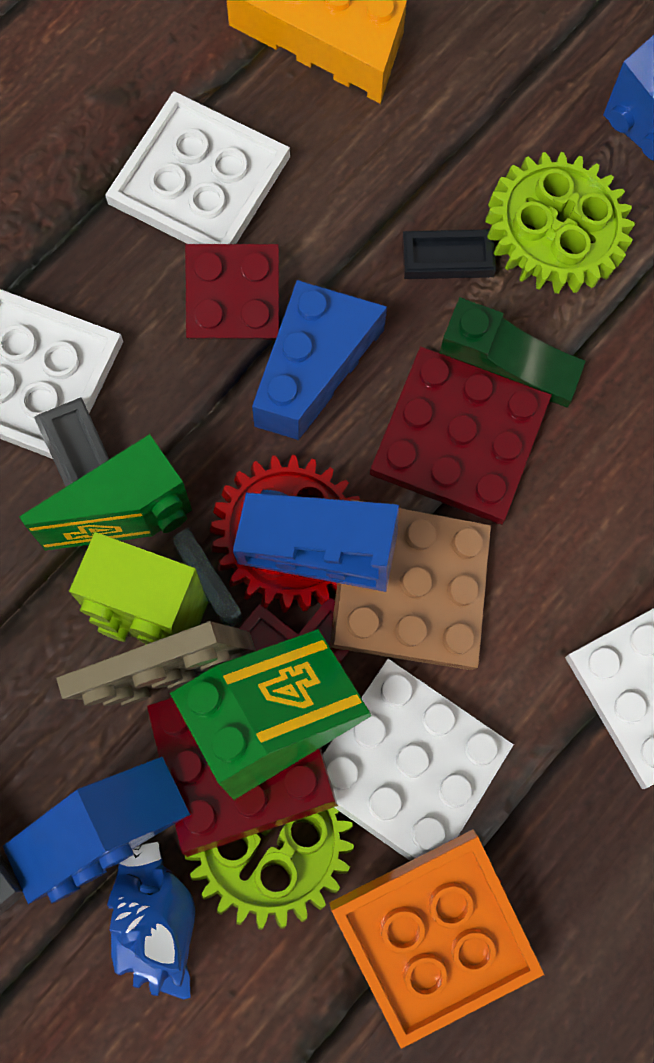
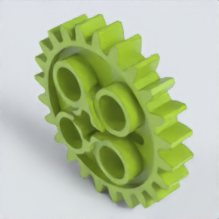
M546 152L541 154L537 164L529 156L526 157L521 168L512 165L506 178L501 177L488 203L490 210L485 222L492 226L487 237L489 240H500L494 251L495 256L508 254L510 258L505 269L510 270L519 266L522 268L519 280L523 282L530 275L536 277V289L539 290L544 286L546 280L552 282L554 292L558 294L566 282L573 293H577L584 282L590 288L595 287L601 277L608 279L613 270L620 265L626 256V250L633 240L628 234L635 224L633 221L626 219L632 206L619 204L620 199L625 193L624 189L611 191L609 186L614 177L609 175L600 179L596 176L599 171L597 163L589 170L584 169L582 156H578L574 164L567 163L564 152H560L556 162H552ZM585 215L590 216L595 221L588 219ZM524 224H529L536 230L527 228ZM562 247L570 249L574 254L566 252Z
M331 808L286 823L277 839V844L281 849L278 850L275 847H270L250 878L246 881L241 880L239 875L258 850L261 838L257 834L242 838L246 843L247 852L238 860L223 858L217 847L189 857L185 856V860L201 862V865L190 874V878L192 881L207 878L209 883L201 894L203 900L211 898L217 893L222 897L217 910L219 915L226 912L232 905L238 908L236 924L241 925L247 915L252 913L256 914V923L259 930L264 928L268 915H274L280 929H283L287 924V912L293 911L296 917L301 922H304L307 919L305 905L307 902H310L319 910L326 906L325 900L320 893L321 889L336 894L341 888L331 874H346L349 871L350 866L338 859V855L350 853L354 849V844L340 840V835L345 834L353 827L352 822L337 821L336 816L341 812L336 808ZM300 822H307L313 825L318 833V842L311 847L297 845L291 836V828ZM272 829L260 833L263 835H267L270 833ZM270 865L283 867L289 876L288 887L280 892L267 890L260 879L261 871Z

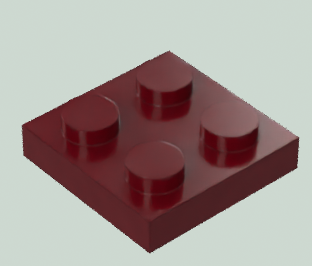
M185 244L186 338L276 340L279 332V244Z

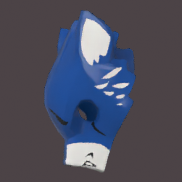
M158 842L138 845L132 849L134 855L119 863L118 874L107 903L108 908L113 909L110 932L111 958L114 971L120 976L125 973L134 972L133 987L139 989L143 983L149 982L150 992L153 996H159L161 991L183 1000L191 998L187 959L195 921V905L192 894L169 869L164 867Z

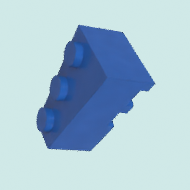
M654 35L623 62L603 114L615 130L629 137L653 161Z
M297 280L252 405L254 427L299 440L333 397L334 391L348 373L351 374L358 365L359 359L368 347L383 333L387 306Z
M262 490L260 494L246 493L233 553L240 565L386 592L398 534L399 505L296 497L273 490Z
M163 757L75 790L3 845V849L27 903L30 904L48 896L51 904L76 893L81 889L80 886L102 876L107 872V868L134 855L133 848L186 818L190 813Z

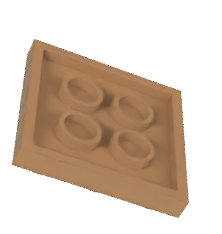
M399 508L398 534L387 591L337 583L330 648L465 670L477 669L479 664L491 525Z

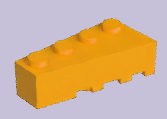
M227 0L229 26L275 50L280 47L296 55V61L310 68L315 64L334 74L333 80L347 87L353 84L367 91L368 98L381 104L404 33L407 0Z

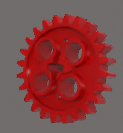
M275 455L271 457L268 470L266 471L261 464L255 461L250 469L252 478L238 471L234 479L238 489L225 485L221 495L228 503L216 502L213 513L223 520L211 522L209 532L223 537L212 542L211 552L226 553L219 561L217 568L219 571L233 568L235 572L228 585L234 587L242 582L247 584L248 587L244 595L246 600L253 597L256 592L263 594L262 606L265 609L271 604L273 598L280 599L282 612L287 613L292 601L297 599L300 608L304 612L311 606V596H314L323 605L324 602L330 599L328 588L336 593V582L240 565L233 553L246 493L260 494L262 490H273L288 496L347 501L353 499L360 501L359 496L344 497L343 493L349 484L347 480L341 481L336 485L330 482L333 468H328L322 475L315 473V459H311L306 468L302 469L299 468L296 455L291 456L287 467H282Z

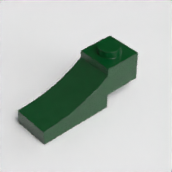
M459 297L444 334L439 353L551 394L550 402L568 408L586 361L560 351L525 333L504 319V313Z

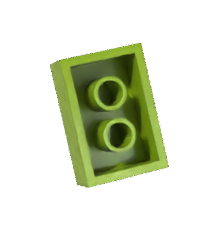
M97 532L93 534L69 590L81 605L79 611L90 616L89 622L98 626L97 631L122 642H125L129 635L137 638V640L145 643V645L200 625L208 605V600L196 568Z

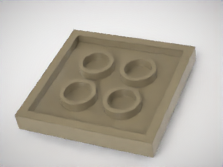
M209 621L62 675L56 679L62 699L83 700L85 706L103 702L104 706L121 703V706L124 707L149 699L151 697L149 689L167 686L168 690L179 688L196 678V672L207 671L218 664L254 652L256 649L249 631Z

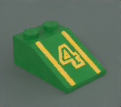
M149 434L23 513L19 518L44 550L89 545L94 532L119 541L152 537L160 531L169 533L186 521V514L191 512L192 508L183 481Z
M319 629L218 664L170 693L218 784L233 800L372 716Z

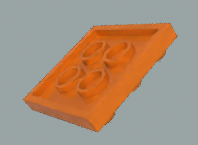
M473 829L329 902L331 911L401 1049L544 975L480 839Z

